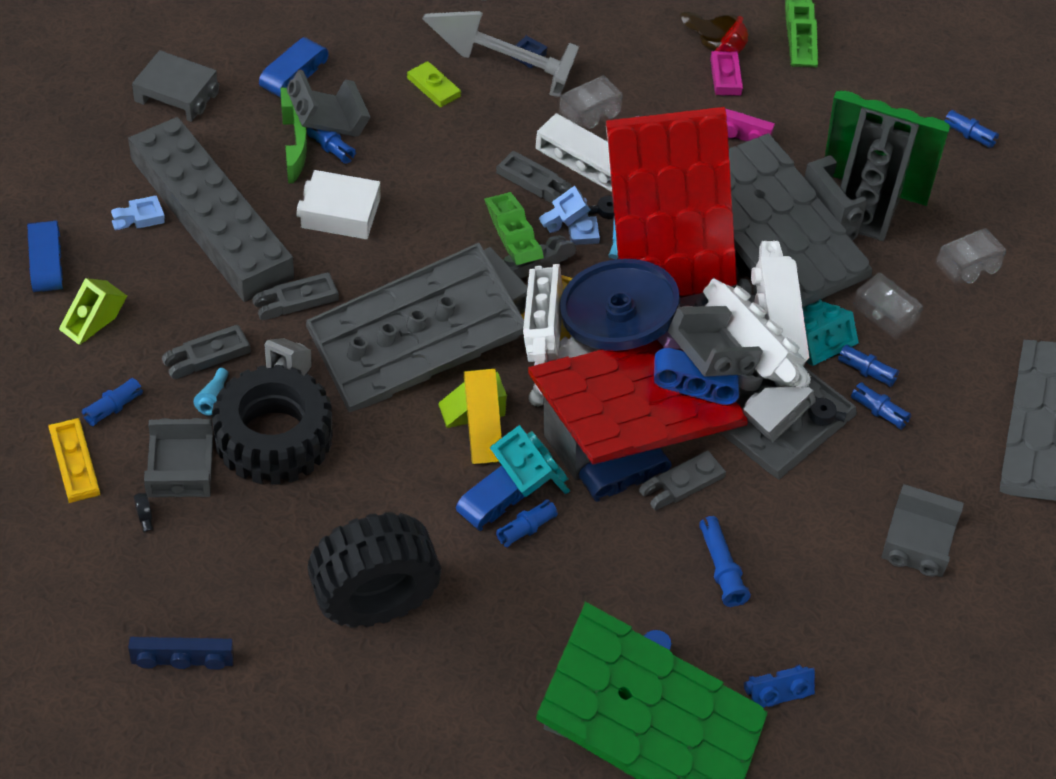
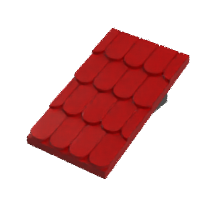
M725 107L606 120L618 259H637L660 266L674 278L680 296L703 293V290L713 278L729 286L737 285L728 125Z
M657 339L633 349L618 351L597 350L572 358L566 356L528 367L529 376L544 395V437L575 480L579 479L578 474L580 470L590 462L593 465L747 426L748 419L737 402L723 405L659 387L654 381L655 354L664 347Z

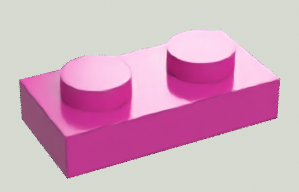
M712 51L710 60L715 95H742L743 85L738 52Z
M725 108L729 138L750 141L768 133L772 136L774 123Z

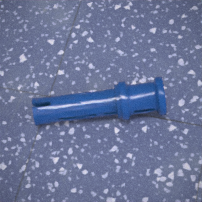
M715 516L706 517L709 526H706L705 521L702 519L699 527L702 530L716 568L714 579L721 586L723 604L727 607L742 605L750 599L751 593L744 586L741 579L743 573L741 567L733 562L718 518Z

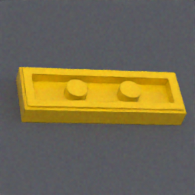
M496 370L463 371L472 464L499 462L489 448L502 438Z
M76 418L48 425L68 502L71 503L99 496L100 490L80 419Z

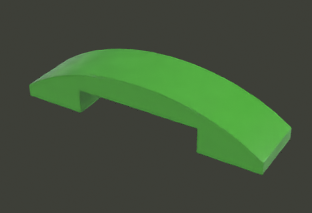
M280 88L283 125L294 124L296 145L286 146L289 184L297 180L305 164L307 153L306 127H303L300 123L287 88Z

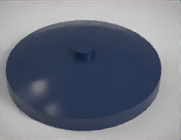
M615 259L588 267L567 284L560 300L562 321L569 334L587 346L611 351L641 347L660 338L668 331L678 307H680L679 289L674 278L660 266L637 259Z

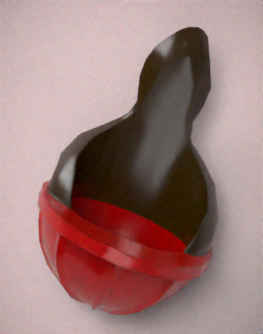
M682 12L680 14L684 25L689 29L696 30L700 34L702 44L709 50L718 52L736 51L739 54L748 42L747 28L742 23L744 18L741 15L738 17L722 15L705 20L692 12Z

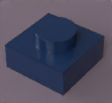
M527 35L515 45L543 57L547 55V46ZM511 57L530 68H533L535 66L522 60Z

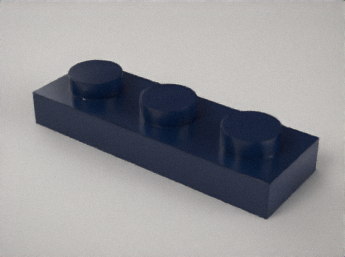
M130 637L128 650L131 664H137L141 668L150 669L156 665H171L176 669H187L191 665H203L212 670H219L224 668V666H233L234 650L232 639Z

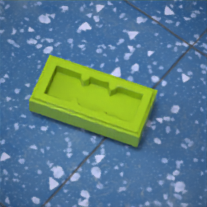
M428 61L407 72V78L439 107L461 97V90Z

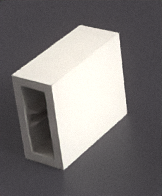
M314 170L311 181L307 180L305 183L304 201L300 200L297 206V217L301 218V228L368 239L380 202V181Z

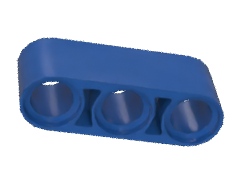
M303 37L263 70L259 79V85L281 98L280 88H288L289 82L293 80L298 69L304 71L306 78L310 77L318 70L317 67L321 63H326L329 52L325 47Z
M58 221L28 223L29 264L33 293L63 290Z
M663 348L655 354L654 381L659 387L723 405L732 404L739 398V375L704 377L684 351Z
M501 465L460 498L456 505V511L477 530L482 531V526L487 522L492 523L506 512L505 508L510 504L514 506L525 496Z

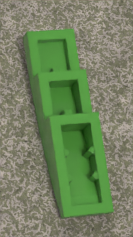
M785 0L791 66L817 68V20L814 18V3H812V0Z
M508 192L485 198L484 200L494 226L514 263L520 265L543 259L542 247L534 237L533 227L526 220L524 208L514 195Z

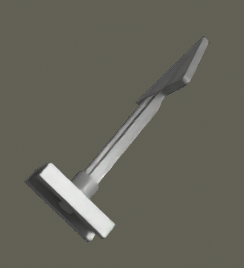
M481 11L430 13L424 15L423 20L463 57L469 58L473 44L478 43L545 69L544 72L554 75L549 95L560 97L579 46L569 43L560 60L552 57L548 59L479 32L478 27L482 17Z

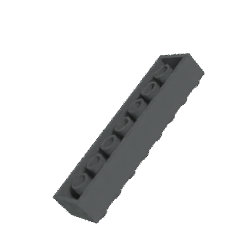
M178 117L128 137L133 163L243 302L252 299L259 292L272 289L274 286L294 279L293 256Z

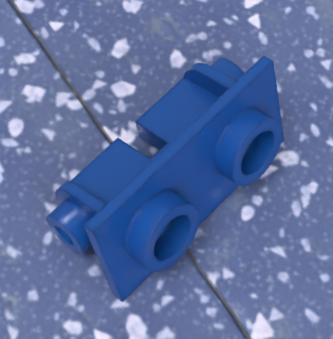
M796 665L795 668L777 672V677H772L771 674L759 677L752 676L749 677V681L744 682V689L747 695L751 694L752 701L762 707H770L778 703L802 699L815 694V669Z

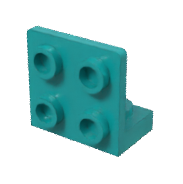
M821 299L802 308L809 359L806 362L809 365L814 366L840 353L846 344L852 347L859 343L852 311L840 308L838 305L823 302Z
M518 425L489 447L525 497L549 479H552L564 494L570 492L564 483L569 478L554 461L551 453L533 431L527 434Z

